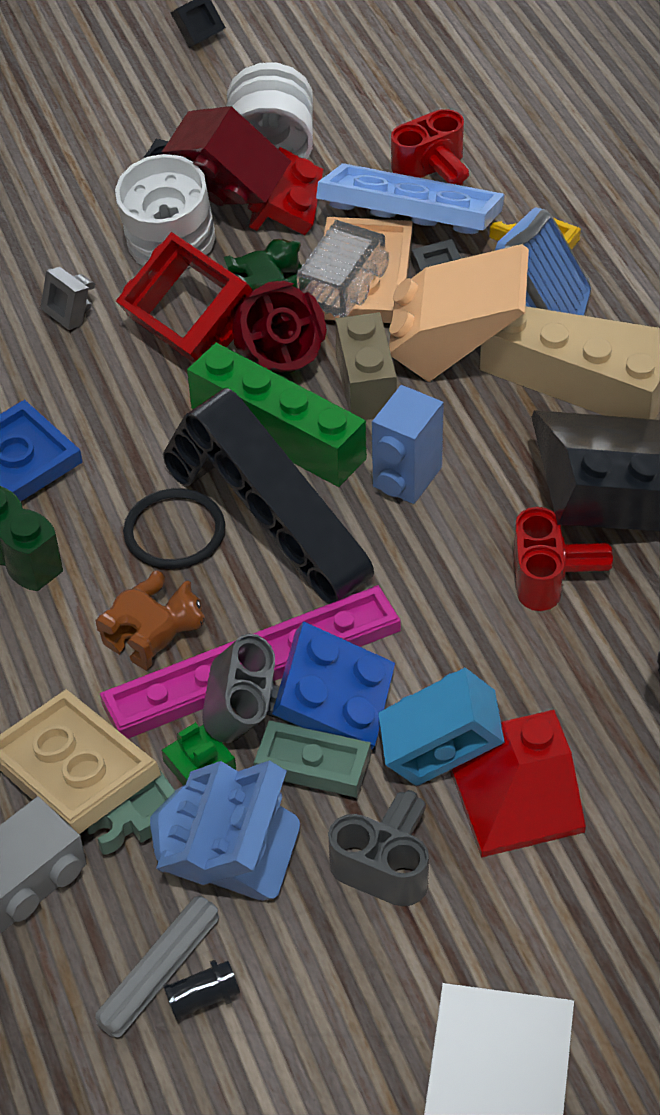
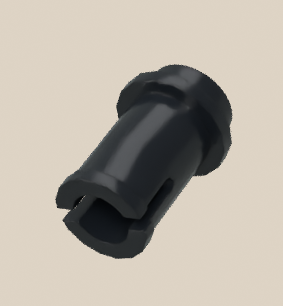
M216 960L210 961L211 968L170 985H163L176 1021L182 1019L183 1016L222 1000L228 1005L232 1003L230 997L241 993L229 961L217 964Z

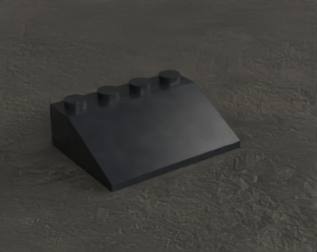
M533 411L531 418L558 525L660 531V420Z

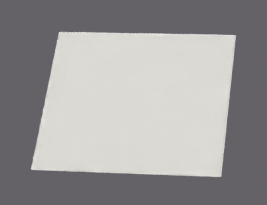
M443 983L424 1115H563L574 1000Z

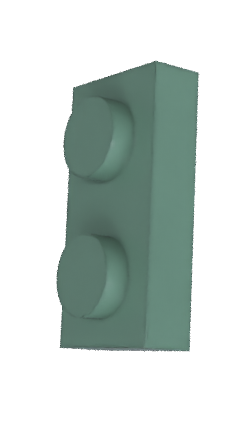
M269 720L253 764L255 766L270 760L287 771L284 778L285 782L357 798L370 760L371 742Z

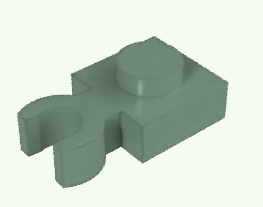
M161 771V776L86 829L89 835L101 828L111 829L108 833L97 838L99 849L103 855L118 850L122 846L125 836L132 832L141 843L152 837L150 817L175 792Z

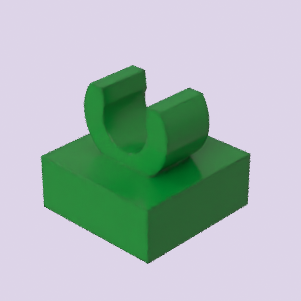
M195 722L177 733V741L162 749L163 762L182 785H186L191 771L219 761L236 770L235 757L222 742L210 736L204 724L199 727Z

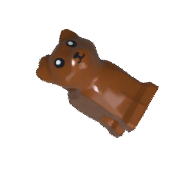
M158 570L153 571L147 580L140 582L132 589L121 592L110 610L105 611L95 620L97 631L100 632L103 644L120 655L125 648L124 641L128 639L127 643L135 650L130 655V660L145 671L152 666L155 654L168 646L177 633L198 630L205 622L201 600L192 592L190 581L182 583L168 600L166 606L159 604L152 598V596L159 593L165 582V576Z

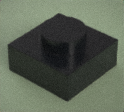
M192 0L171 12L189 48L226 28L211 0Z

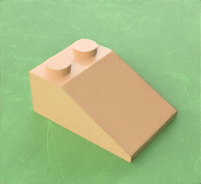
M520 244L429 266L413 278L403 280L393 294V316L389 327L391 357L430 382L525 314L529 249Z

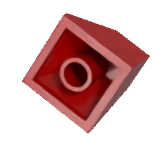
M555 710L501 722L505 743L450 770L481 858L585 833L586 825L572 752Z

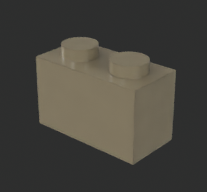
M381 313L335 318L336 358L348 410L364 420L374 419L397 390V376Z

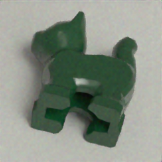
M273 239L264 251H254L238 258H233L230 255L223 257L224 268L248 283L252 290L274 281H288L294 283L293 287L299 289L311 287L315 283V277L312 273L302 272L303 266L298 257L301 246L299 241ZM290 273L295 275L285 279L283 274Z

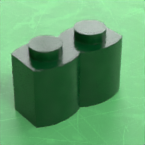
M0 486V565L6 566L9 576L17 584L29 590L39 591L63 572L55 529L49 520L41 514L29 509H23L18 497L10 490Z

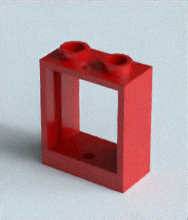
M171 232L163 243L153 250L150 259L138 274L125 285L123 292L115 302L136 323L194 363L215 343L226 348L233 340L232 324L235 312L246 296L253 290L244 280ZM190 266L223 289L182 338L151 316L150 313L186 268Z

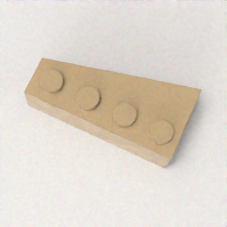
M525 306V314L481 345L480 370L604 416L655 419L660 412V328Z

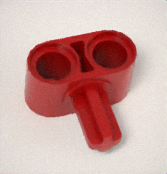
M441 109L394 128L391 133V171L418 178L437 172L447 183L462 186L464 180L469 177L468 168L460 161L463 157L464 118L462 115L454 110Z
M543 507L527 508L518 515L515 525L514 567L517 596L524 607L535 611H545L555 607L561 599L562 582L565 580V572L609 571L612 569L613 551L609 544H565L561 533V525L557 524L553 511Z

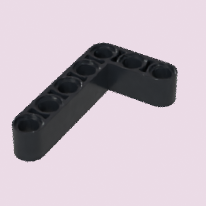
M224 388L184 415L163 452L164 463L177 482L183 486H189L216 468L316 594L328 604L346 598L373 577L374 567L366 552L234 391Z

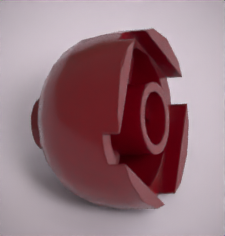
M288 281L268 282L250 292L237 308L232 324L234 345L240 355L276 374L293 373L314 361L320 350L321 342L325 341L327 332L324 312L316 298L308 291L303 293L299 288L293 287L294 283Z

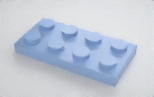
M342 163L318 181L316 199L327 200L329 205L336 209L350 210L358 206L370 209V213L378 217L391 218L399 214L412 217L411 221L419 225L433 226L440 222L453 225V230L457 232L476 234L479 230L483 231L502 211L505 194Z

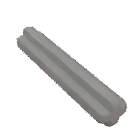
M197 896L190 901L96 1012V1024L104 1032L114 1038L124 1034L218 921V908L202 896Z

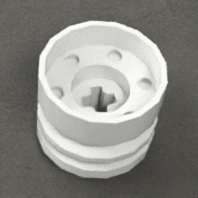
M258 63L244 68L232 79L227 91V106H232L275 147H282L301 158L308 159L313 149V93L306 77L293 67L280 63Z
M169 154L150 156L132 164L120 176L115 188L117 206L121 222L123 223L129 253L138 264L144 266L150 259L153 250L163 243L171 232L205 255L212 250L216 234L205 176L201 169L194 165L192 161L182 156Z

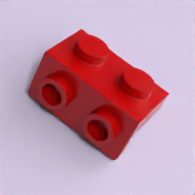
M279 147L278 149L291 160V163L266 203L248 204V210L252 211L249 228L257 231L266 218L269 217L306 235L314 223L318 199H316L318 181L322 179L324 169L313 164L308 159L301 158Z

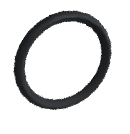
M171 488L154 492L138 501L125 519L123 534L130 552L142 562L163 569H179L197 564L212 555L220 546L226 524L219 506L208 496L190 489ZM168 498H187L203 504L211 512L215 521V533L206 547L196 554L180 559L158 558L146 553L138 546L134 539L133 529L138 515L146 507L157 501Z

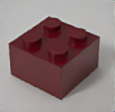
M232 106L188 111L162 151L163 154L182 156L198 166L205 176L209 201L219 206L266 203L291 163L290 159Z

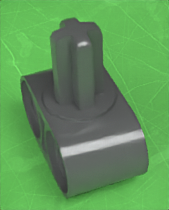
M250 633L241 635L213 660L210 667L202 716L206 731L219 742L231 743L237 741L261 722L266 715L286 721L272 714L280 687L273 684L275 654L271 645L259 635Z
M408 790L397 793L381 822L358 814H348L336 819L330 826L328 833L330 869L334 877L343 884L393 905L411 906L421 901L428 889L429 855L425 844L415 836H412V833L426 809L425 801L419 798L417 793ZM353 847L363 849L359 852L345 851L346 849ZM398 868H408L413 871L409 873H399L394 870Z

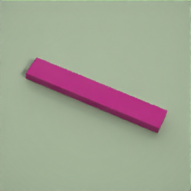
M379 585L253 634L264 638L274 651L275 668L273 681H276L283 677L295 631L303 621L362 647L400 632L401 620ZM233 642L101 692V703L112 726L129 739L202 710L212 662Z

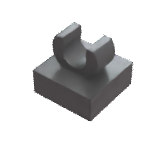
M61 267L46 270L40 309L68 330L80 327L83 323L84 312L92 306V303L87 300L88 290L95 288V283L82 274L73 277Z

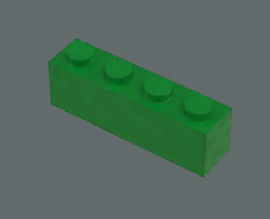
M215 343L187 369L192 409H195L222 389H231L243 400L294 464L338 488L367 459L366 420L240 354Z

